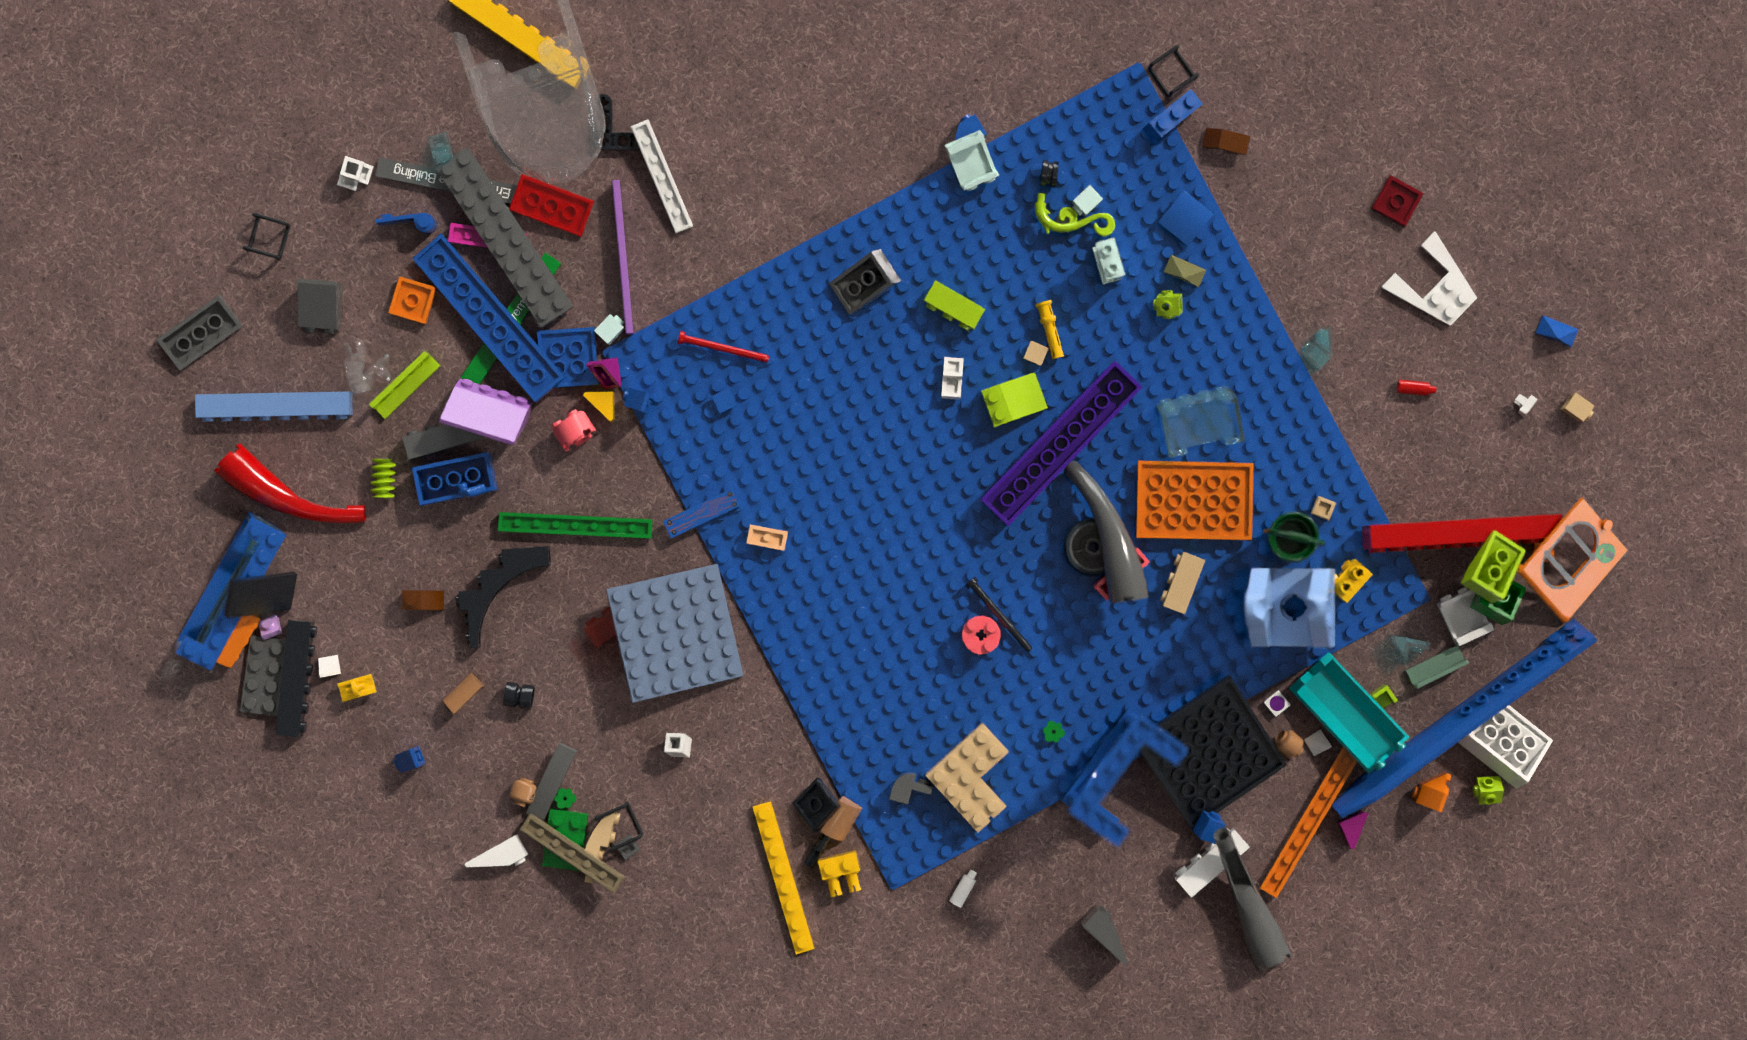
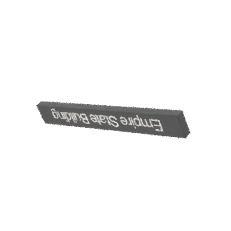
M379 157L376 177L451 192L438 171L434 168ZM490 180L504 203L511 204L517 185Z

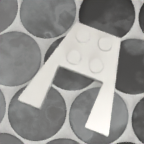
M1434 231L1421 247L1448 273L1423 299L1396 273L1381 288L1428 313V315L1446 325L1451 326L1477 297Z

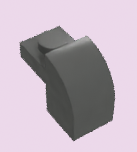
M904 773L894 781L889 799L908 804L912 790L931 795L933 786L929 785L930 781L924 779L914 781L916 773Z

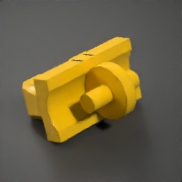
M372 674L337 683L342 702L377 692Z

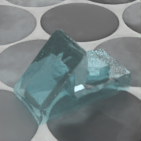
M446 131L428 138L435 164L440 165L454 158L455 153Z
M1389 635L1388 637L1403 661H1407L1410 647L1411 651L1420 653L1423 652V649L1429 650V642Z

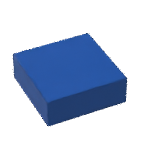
M729 388L712 396L720 414L737 406Z

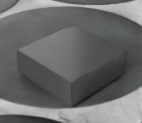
M628 834L619 842H617L614 846H617L629 839H632L633 837L631 836V834ZM634 841L617 850L626 861L641 848Z

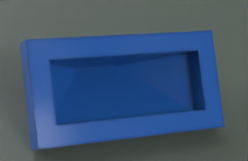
M1542 315L1536 334L1572 347L1579 329Z

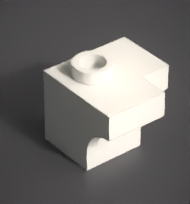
M345 156L337 185L356 191L358 182L368 185L373 166Z

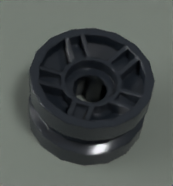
M1043 160L1040 178L1041 187L1046 185L1050 186V188L1056 187L1059 161L1052 163L1048 160Z

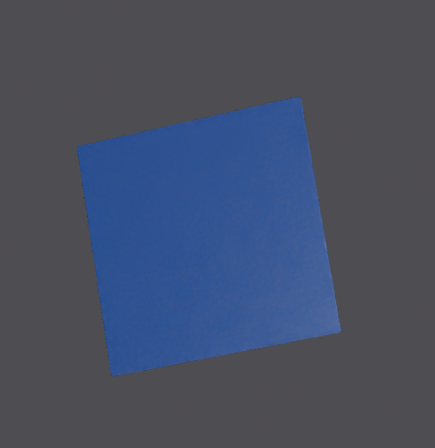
M1136 63L987 143L986 146L999 174L993 182L978 184V187L971 191L963 190L950 163L603 351L605 359L618 357L622 383L621 389L624 393L633 388L653 395L648 414L634 409L633 411L686 510L733 488L741 506L696 528L714 562L718 564L721 575L841 798L844 796L863 808L855 824L889 887L893 890L1063 799L1128 708L1141 714L1155 725L1228 674L1247 700L1319 661L1328 652L1332 654L1430 600L1427 590L1405 551L1388 552V548H1385V552L1369 553V549L1363 550L1362 526L1390 524L1176 127L1155 143L1152 142L1142 129L1162 113L1165 107L1141 63ZM1043 160H1048L1052 163L1059 161L1055 188H1050L1048 185L1045 187L1040 186ZM1091 185L1103 200L1085 217L1082 214L1080 216L1077 214V221L1097 213H1108L1115 220L1114 231L1106 237L1099 236L1093 229L1094 223H1097L1100 228L1107 226V221L1102 218L1096 219L1074 231L1054 232L1050 230L1049 234H1047L1036 217L1035 202H1037L1038 193L1045 194L1046 209L1050 212L1047 215L1056 222L1059 211L1064 207L1072 208L1074 206L1072 204L1073 200ZM1184 190L1214 214L1188 246L1158 222ZM1114 238L1125 276L1121 280L1102 285L1092 247H1096L1097 242ZM881 249L901 282L852 315H849L829 283L871 251ZM1171 255L1206 269L1199 288L1163 273ZM935 280L985 308L974 330L969 329V331H966L958 326L960 323L953 319L951 322L942 317V312L938 310L933 312L925 307L924 299ZM1171 290L1173 293H1182L1183 313L1180 316H1174L1172 319H1162V316H1157V311L1153 309V301L1158 294H1161V291ZM1052 300L1051 308L1053 315H1056L1055 325L1064 354L1063 357L1052 359L1043 324L1039 322L1041 318L1038 308L1035 307V304ZM680 331L686 332L685 335L766 354L769 356V361L762 362L684 342L683 345L678 344ZM1030 341L1049 348L1041 366L1023 359ZM944 357L964 358L960 400L941 398ZM1116 361L1142 388L1072 460L1077 461L1102 488L1121 518L1134 547H1137L1150 561L1143 568L1148 598L1110 604V599L1105 600L1092 586L1104 574L1097 576L1081 574L1069 565L1064 555V539L1069 529L1083 519L1094 518L1085 498L1064 474V469L1009 526H1006L980 499L1109 365ZM1035 372L1048 408L993 428L981 391ZM729 388L737 406L720 414L712 396ZM1137 461L1254 463L1252 540L1136 538ZM1317 496L1336 502L1329 521L1310 514ZM1288 512H1300L1309 516L1317 526L1319 539L1325 541V545H1318L1315 552L1308 559L1301 562H1287L1278 558L1271 550L1268 534L1263 532L1264 529H1269L1280 515ZM750 525L788 532L785 551L747 544ZM1091 541L1088 544V550L1092 553L1097 551L1098 544ZM1181 552H1186L1205 560L1185 614L1161 606L1162 601H1160L1163 591L1168 589L1169 583H1167L1169 574L1175 571V558L1177 554L1181 555ZM1356 559L1373 574L1348 603L1342 602L1335 595L1334 647L1251 646L1249 629L1246 622V595L1252 568L1335 569V574L1338 575L1343 570L1341 566L1346 560ZM976 577L978 579L976 583L1032 646L1030 652H1026L971 587L968 589L965 586L972 578ZM1293 594V597L1289 598L1285 605H1282V609H1285V612L1290 617H1293L1294 621H1297V617L1304 613L1307 605L1304 604L1302 599L1300 600ZM983 615L989 617L997 623L1000 629L1001 638L999 644L993 651L987 654L971 652L962 640L963 626L974 616ZM982 629L976 632L979 640H983V637H986ZM1049 721L1062 724L1065 735L1060 738L1059 742H1048L1044 738L1043 728L1047 727ZM983 722L1009 751L981 777L1005 803L1006 808L995 818L990 816L991 821L982 830L977 832L927 778L926 773ZM1139 750L1130 762L1143 756ZM904 773H916L914 781L924 779L930 781L929 785L933 786L931 795L912 790L908 804L889 799L894 781Z

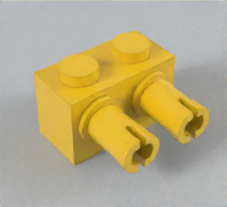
M1356 559L1346 560L1341 566L1343 570L1338 575L1335 574V595L1344 603H1348L1373 575Z
M856 850L818 860L822 880L828 883L830 897H835V890L837 896L843 894L838 879L842 875L846 876L849 893L854 892L853 885H855L856 891L861 890L857 876L860 866Z

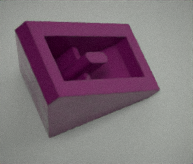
M618 357L587 362L586 366L604 389L621 387Z
M1364 811L1337 821L1346 844L1351 849H1355L1368 817V813Z

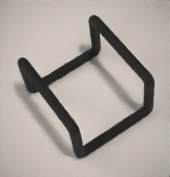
M1179 45L1172 47L1148 66V70L1168 98H1171L1175 92L1199 77V73L1194 74L1179 53ZM1174 51L1191 77L1168 92L1152 67Z
M253 213L252 216L256 217L249 245L248 247L243 246V249L281 260L290 224L282 220ZM260 218L286 226L278 256L252 248Z
M628 801L594 818V820L600 822L602 818L626 806L639 835L617 846L610 843V852L639 840L643 836L642 829Z

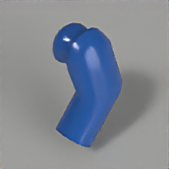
M465 482L457 485L458 493L461 496L474 497L486 493L484 484L470 488L467 487Z

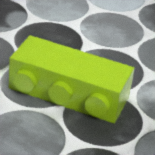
M936 280L924 299L926 308L933 312L936 310L942 312V317L951 322L953 319L960 323L958 326L966 331L975 329L985 311V308Z

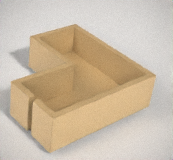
M983 722L926 773L927 778L977 832L982 830L991 821L990 816L995 818L1006 808L1005 803L981 777L1009 751Z

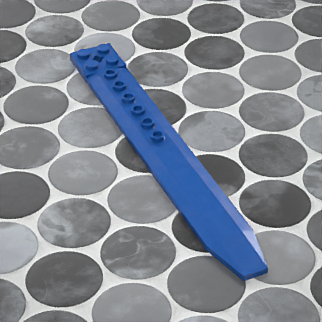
M1572 619L1543 640L1544 643L1405 743L1406 746L1399 753L1394 751L1384 760L1386 765L1379 771L1375 769L1370 774L1365 772L1358 777L1332 804V807L1343 818L1378 801L1597 642L1595 636L1578 621Z

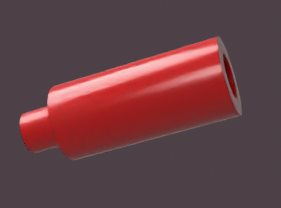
M1401 379L1397 382V393L1428 396L1429 393L1436 394L1437 387L1430 386V382Z

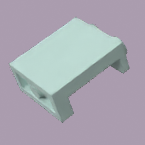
M980 130L944 145L960 187L963 190H974L978 187V184L993 182L995 177L999 176L986 146L984 135Z
M1111 238L1097 242L1096 247H1092L1102 285L1121 280L1125 273L1115 239Z

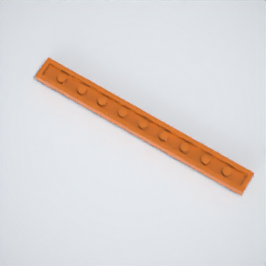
M1342 747L1260 889L1275 898L1278 897L1357 763L1355 758L1344 747Z

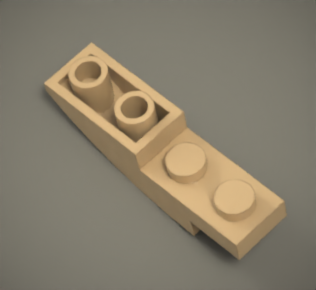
M616 811L604 817L592 832L585 847V850L601 861L604 855V849H601V847H609L610 843H614L616 832H613L614 824L618 825L620 813ZM586 875L585 882L593 883L594 880Z

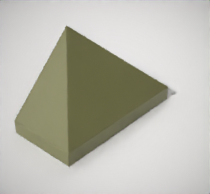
M1171 255L1163 273L1199 288L1206 269Z

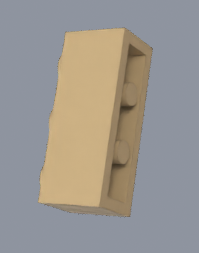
M1181 552V555L1177 554L1174 561L1175 571L1174 573L1170 572L1167 583H1169L1168 589L1163 591L1160 601H1162L1161 606L1182 614L1186 613L1205 563L1204 559L1186 552Z

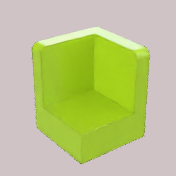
M1385 684L1369 694L1383 709L1392 702L1396 703L1398 701L1390 688Z

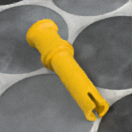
M1052 300L1035 304V307L1038 308L1041 318L1039 322L1043 324L1052 359L1063 357L1064 354L1055 325L1056 315H1053L1051 308Z

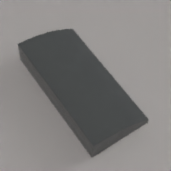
M219 294L156 340L177 368L182 370L241 328L242 324L222 295Z

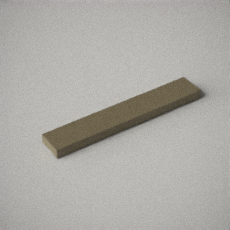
M532 813L529 814L520 829L613 894L616 893L625 878L624 875Z

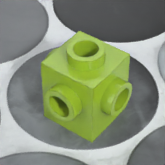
M1171 290L1161 291V294H1158L1153 301V309L1157 311V316H1162V319H1172L1174 316H1180L1183 313L1182 293H1173Z
M1500 776L1477 777L1476 785H1473V795L1477 797L1478 804L1502 803L1504 789Z

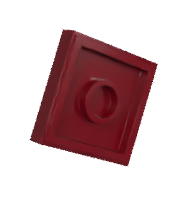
M1390 175L1371 209L1405 228L1424 193Z

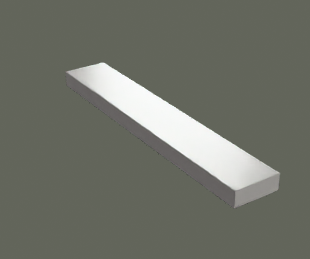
M647 119L631 126L675 233L693 227L649 120Z

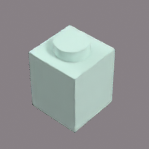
M1089 185L1073 200L1072 204L1074 206L1072 208L1079 216L1082 214L1085 217L1102 202L1103 198Z
M610 314L594 331L610 345L625 330L622 326L624 322L617 315L613 317Z

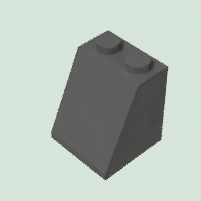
M298 279V327L304 328V332L315 333V329H321L326 334H334V331H340L344 285L334 281Z

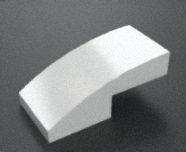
M944 357L941 398L961 399L964 358Z

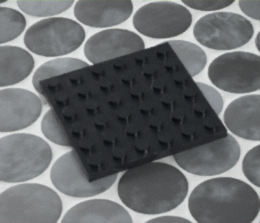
M1229 674L1155 724L1188 749L1177 765L1145 742L1139 748V751L1192 830L1203 811L1218 813L1287 766V763Z

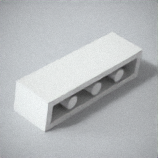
M1232 828L1230 830L1240 855H1242L1250 847ZM1209 843L1202 855L1198 853L1190 860L1192 863L1188 867L1183 866L1176 872L1177 876L1175 879L1191 898L1224 870L1216 844Z

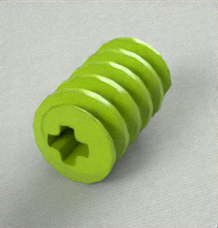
M372 459V462L377 463V465L371 467V469L377 471V473L371 474V477L376 479L370 483L376 486V488L370 490L371 493L375 494L372 497H395L389 491L395 489V487L390 485V483L395 482V479L390 476L396 474V472L390 469L395 467L396 464L392 463L391 459Z

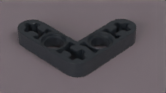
M606 94L597 96L595 99L596 146L603 151H641L638 143H633L634 147H631L632 141L630 136H634L633 132H613L612 100ZM603 98L609 102L605 106V111H609V114H598V111L602 112V106L599 102H602ZM602 117L609 119V125L605 128L600 127L598 124ZM598 130H609V134L605 133L606 140H609V143H605V146L598 143L599 140H602V133H598ZM622 136L628 138V144L624 147L619 146L617 143L618 139Z

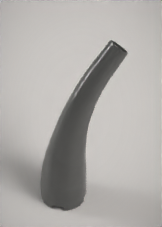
M1077 461L1070 462L1065 467L1064 474L1081 492L1096 522L1103 552L1104 571L1110 604L1148 598L1146 580L1140 559L1116 509L1094 478Z
M1227 828L1216 830L1214 839L1233 894L1244 941L1256 970H1262L1261 965L1269 968L1285 961L1283 957L1287 955V958L1293 957L1280 926L1260 896L1243 863L1230 830Z

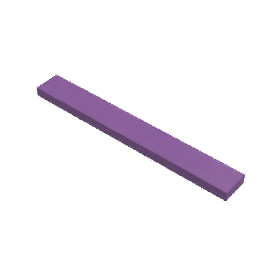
M613 180L612 188L625 331L627 335L633 334L620 180Z

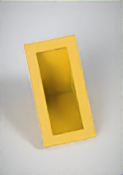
M585 392L583 394L610 422L615 420L614 392Z

